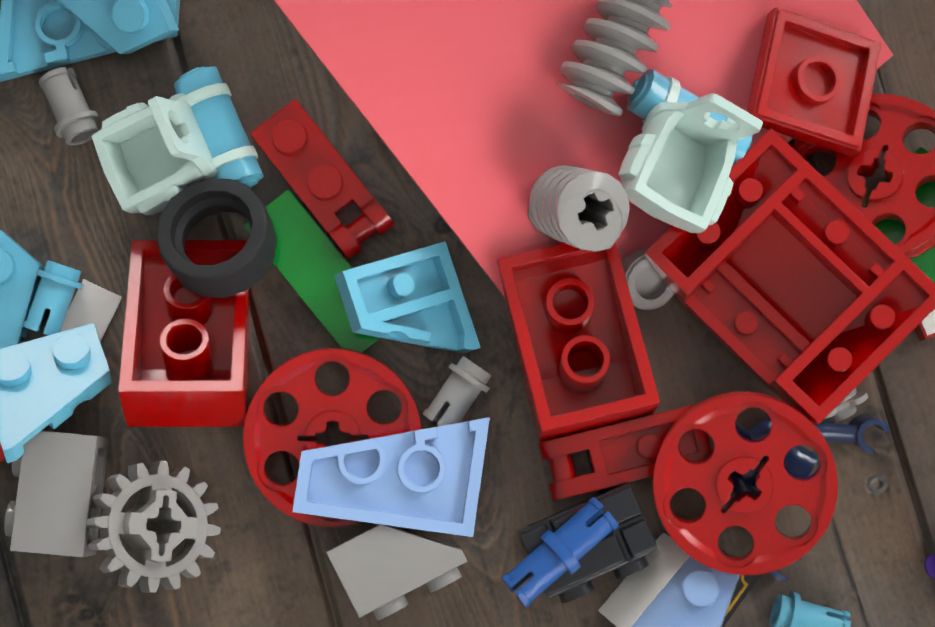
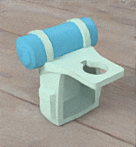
M216 66L197 67L183 74L174 83L176 95L171 96L169 99L155 96L148 100V105L136 103L128 106L125 110L102 121V129L91 136L104 174L122 210L131 214L154 215L162 212L171 198L188 185L213 178L232 179L251 188L264 177L257 161L259 156L256 149L251 145L232 102L230 89L226 83H223Z
M648 69L633 82L632 86L635 88L633 95L628 94L627 110L642 119L643 132L634 137L628 147L629 150L618 174L621 178V185L628 195V200L650 216L690 233H702L707 229L708 225H713L717 222L734 184L729 178L731 168L750 149L752 136L760 132L763 122L717 94L711 93L698 97L682 88L680 81L673 77H665L653 69Z

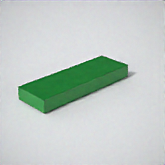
M286 190L265 207L273 222L277 236L273 263L341 348L365 353L383 338L352 332L334 275L352 269V267L290 190ZM247 221L243 226L251 234L250 224Z

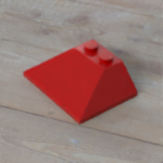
M771 128L745 153L743 158H740L732 166L729 178L734 184L717 222L713 225H708L707 229L702 233H690L671 226L644 255L681 304L758 380L784 401L801 410L818 425L935 309V283Z

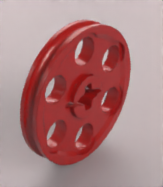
M872 94L868 115L876 118L881 127L873 137L863 139L860 152L853 156H848L799 139L795 141L793 149L805 160L810 155L818 152L832 155L836 160V165L829 174L823 177L874 226L880 221L890 219L902 224L906 232L903 239L895 244V246L909 259H912L935 246V208L922 205L916 198V193L922 185L932 181L935 182V148L925 154H915L907 150L903 143L906 136L914 130L924 129L935 134V110L904 96ZM886 152L883 161L885 178L889 183L879 182L876 189L872 190L868 206L865 207L868 195L866 180L862 176L872 177L875 170L880 168L882 156Z
M322 348L308 351L289 359L275 369L261 384L246 414L243 429V446L246 463L255 484L276 508L286 515L310 525L343 527L358 524L361 521L292 512L298 475L288 483H277L271 480L265 470L267 458L274 452L287 451L295 456L300 465L302 451L328 446L326 442L317 441V438L299 439L298 436H316V433L325 432L330 421L339 422L341 432L350 433V435H368V438H350V441H344L341 444L421 430V422L418 409L409 389L387 365L370 355L356 350ZM329 361L339 362L344 365L350 376L347 388L335 395L326 394L321 391L316 385L315 374L319 366ZM380 390H389L395 393L401 402L399 416L389 423H379L373 420L367 411V402L370 396ZM275 392L291 394L298 403L299 412L297 417L285 425H278L270 421L264 409L265 401L269 395Z
M740 391L710 397L690 408L672 425L657 454L653 474V494L664 528L686 554L699 563L721 572L737 575H758L776 571L794 563L818 543L827 530L835 511L838 495V476L826 439L813 421L801 410L780 398L768 394ZM749 407L763 409L771 419L769 432L765 437L758 440L744 438L735 427L737 416L742 410ZM692 429H701L707 432L713 438L715 444L712 454L702 461H691L685 458L679 448V440L684 433ZM795 446H810L819 455V467L809 477H795L788 473L784 467L785 455ZM767 456L768 458L759 466L758 474L755 478V484L759 491L755 495L744 491L739 497L735 496L726 509H722L731 498V492L734 488V481L730 474L736 471L744 475L750 469L754 470L760 463V460ZM691 488L701 493L706 503L703 513L699 517L690 520L678 517L671 509L670 504L675 492L680 489ZM788 505H799L811 517L808 529L803 534L795 537L781 533L775 525V517L778 511ZM731 526H740L748 530L754 539L752 549L741 557L726 555L718 545L719 535L724 529Z

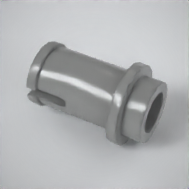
M61 67L44 74L38 83L44 91L57 121L54 127L56 136L64 138L66 144L70 146L80 145L92 140L91 136L99 131L97 124L100 121V117L96 111L89 109L76 79L74 69L71 67L68 69Z
M462 356L457 365L454 363L450 364L448 368L453 370L428 409H425L423 412L424 416L433 422H437L438 426L460 423L480 392L484 391L487 393L490 389L486 384L492 375L464 356Z

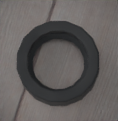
M209 178L188 185L171 198L159 217L156 234L161 257L173 275L184 288L203 297L226 298L247 291L261 280L274 261L277 245V236L273 222L263 202L250 187L232 179ZM220 212H237L249 221L251 234L243 249L228 261L215 265H196L186 256L184 249L185 240L193 227L204 218Z

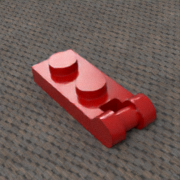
M296 98L250 132L256 144L348 260L363 250L360 245L376 232L382 236L395 226L383 207L359 180ZM354 203L362 212V215L345 227L337 215Z
M696 404L538 443L542 461L548 459L554 481L548 483L552 501L652 477L657 454L666 434L672 425ZM692 429L681 436L679 448L685 458L691 461H702L712 454L707 432L701 429ZM588 450L593 472L576 476L571 453Z

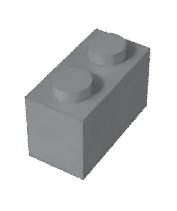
M40 431L23 445L25 454L16 461H12V474L15 477H19L16 501L11 500L9 502L4 522L5 535L12 537L10 551L72 557L96 555V551L89 550L88 544L98 539L99 529L86 526V519L99 517L101 513V508L92 499L94 495L103 493L109 444L108 437Z

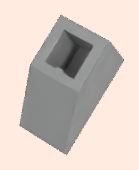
M382 524L326 552L359 618L373 612L377 621L407 606L409 603L404 594L423 584H426L430 593L461 578L462 575L458 566L468 562L460 547L401 528Z

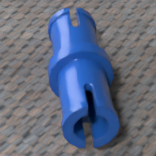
M592 497L581 510L553 533L551 530H547L539 537L542 544L509 573L501 577L512 593L528 578L532 577L515 592L516 598L526 608L566 571L570 575L581 567L578 561L611 531H615L619 527L609 511L592 526L588 527L604 513L602 510L604 506L595 497Z

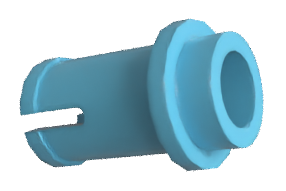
M47 260L44 271L37 270L36 275L41 276V280L23 327L40 331L46 311L50 309V315L43 334L52 335L61 332L75 289L82 290L83 284L78 282L82 271Z
M790 592L788 596L779 594L776 597L771 609L770 627H850L851 621H849L851 615L845 610L839 611L803 601L799 593Z

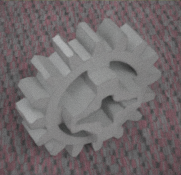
M167 461L152 462L149 473L143 462L128 466L129 480L121 474L111 475L107 479L113 491L112 495L105 493L94 495L92 501L102 508L103 511L99 517L86 519V526L100 529V538L88 544L90 551L105 550L107 557L99 567L103 573L121 570L118 579L119 586L132 587L139 580L141 592L156 593L160 582L165 590H176L181 586L179 573L186 578H197L201 572L195 560L197 558H213L215 552L205 544L206 537L220 534L221 528L208 524L207 516L219 508L217 503H202L200 497L208 487L205 482L187 484L190 473L189 468H175L169 475ZM143 488L142 493H137V504L126 513L121 512L127 500L135 492ZM176 498H177V499L181 502V504L183 505V507H184V509H185V511H186V514L183 512V510H182V509L179 507V505L176 503ZM148 519L161 523L162 529L160 534L147 530L146 523ZM120 536L132 549V557L124 549ZM183 540H186L180 553L171 560L172 550Z

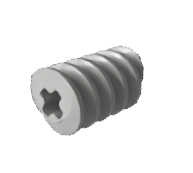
M598 0L595 7L603 19H587L583 28L592 41L575 40L571 49L581 63L564 61L559 70L570 85L557 83V85L571 96L606 114L621 116L623 110L613 100L612 95L614 92L633 95L635 88L627 81L624 74L626 71L644 74L647 70V67L635 54L638 49L657 52L659 45L647 33L650 28L663 31L670 29L671 24L659 12L662 7H672L669 0Z
M560 165L548 169L538 177L531 189L528 218L535 229L547 237L581 250L597 252L610 249L626 226L630 210L628 195L621 183L608 173Z

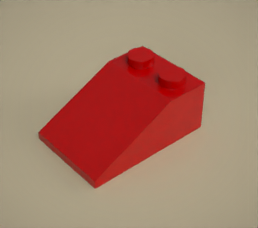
M132 240L118 391L127 427H244L248 409L249 289L226 298L198 295L184 288L173 275L161 257L157 240ZM185 240L184 249L186 256L192 263L196 265H215L228 261L243 249L248 240Z
M616 242L610 249L597 252L581 250L572 245L562 243L497 259L524 386L539 443L653 415L660 404V399Z

